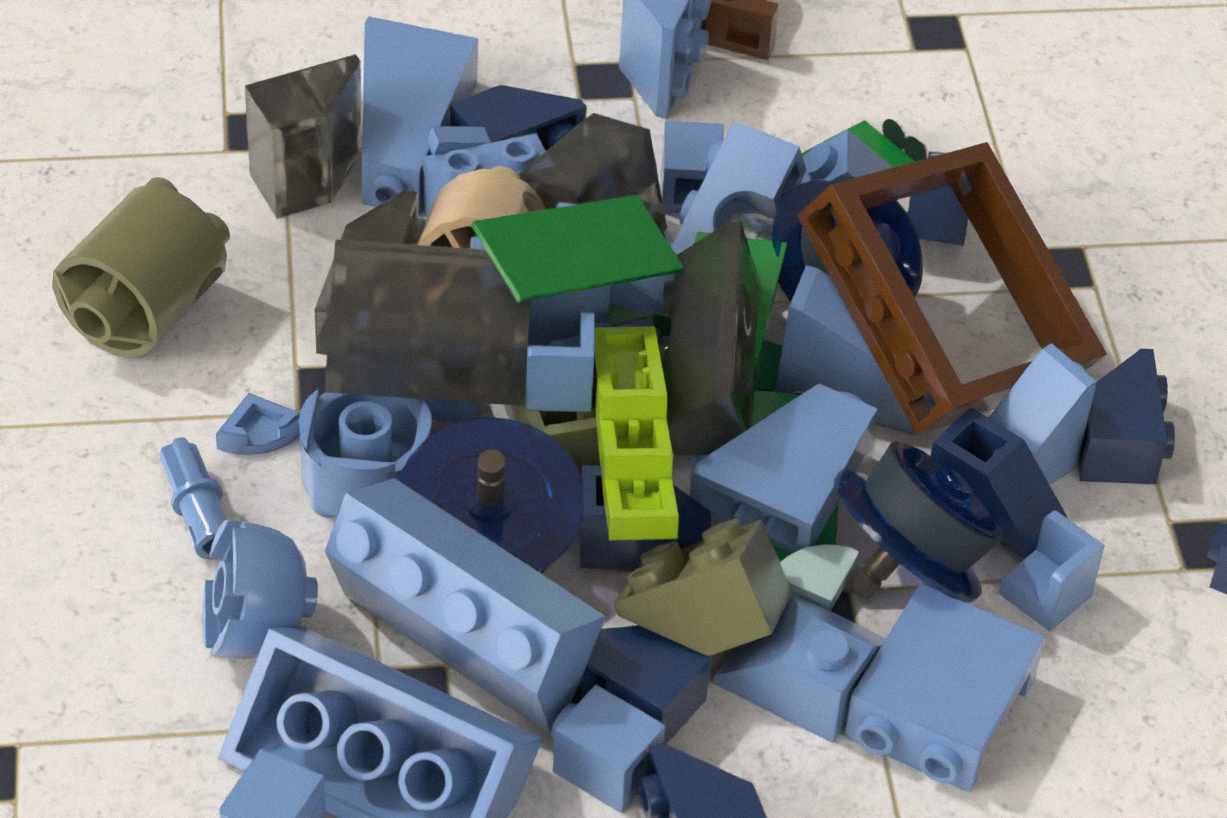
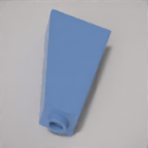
M367 17L364 31L361 160L362 204L417 216L420 215L422 211V157L431 155V149L428 144L429 133L433 126H450V103L472 95L477 84L478 38Z

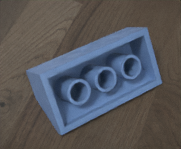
M395 478L346 492L325 549V554L344 595L551 734L556 718L573 700L606 616Z
M304 626L268 629L218 759L245 771L259 750L263 749L324 775L325 811L338 818H507L518 803L543 739Z

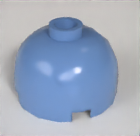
M225 519L217 530L209 556L211 559H220L221 561L217 566L214 580L205 579L202 608L203 641L206 648H213L210 653L212 656L236 659L257 658L268 629L298 627L302 617L311 618L313 616L318 598V583L315 577H307L306 562L303 554L291 538L279 530L251 522Z

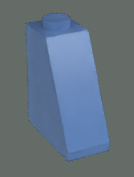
M806 265L788 310L775 392L804 393L820 383L838 392L854 394L864 403L877 408L875 424L917 436L831 277L818 268ZM931 394L925 397L931 409L936 406Z
M818 383L697 462L691 475L689 496L710 510L711 518L721 523L732 519H739L741 526H745L762 519L772 545L789 553L814 546L871 446L878 409L864 403L854 394L838 392Z

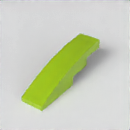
M655 326L594 327L593 387L609 540L677 539L679 515L672 481L673 452L666 419L667 390Z

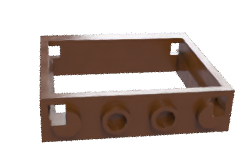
M988 142L833 183L797 215L917 436L953 424L971 407L980 413L995 409L1032 361L962 384L866 211L867 208L950 185L1041 349L1052 343L1085 370L1107 355ZM963 177H967L968 181L970 182L973 188L971 191ZM834 218L838 225L832 229L828 219ZM929 394H931L936 403V406L932 409L925 399Z

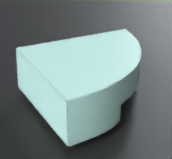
M815 545L792 553L781 561L780 564L792 593L831 611L858 563L859 551L840 545Z

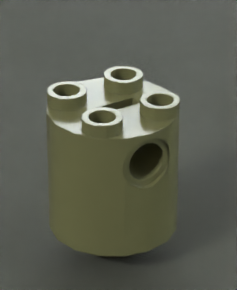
M161 177L152 178L146 185L134 188L53 271L52 289L58 306L70 324L95 346L110 354L121 357L135 358L145 356L224 273L227 260L225 244L230 239V232L220 217L212 213H205L190 198L179 193L170 181Z

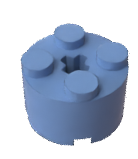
M355 373L337 378L336 387L320 396L319 389H317L307 398L302 406L299 417L301 476L303 487L310 498V505L315 513L326 518L337 517L346 492L393 478L421 496L425 495L428 484L431 481V412L424 399L421 404L410 394L409 385L400 379L384 374Z

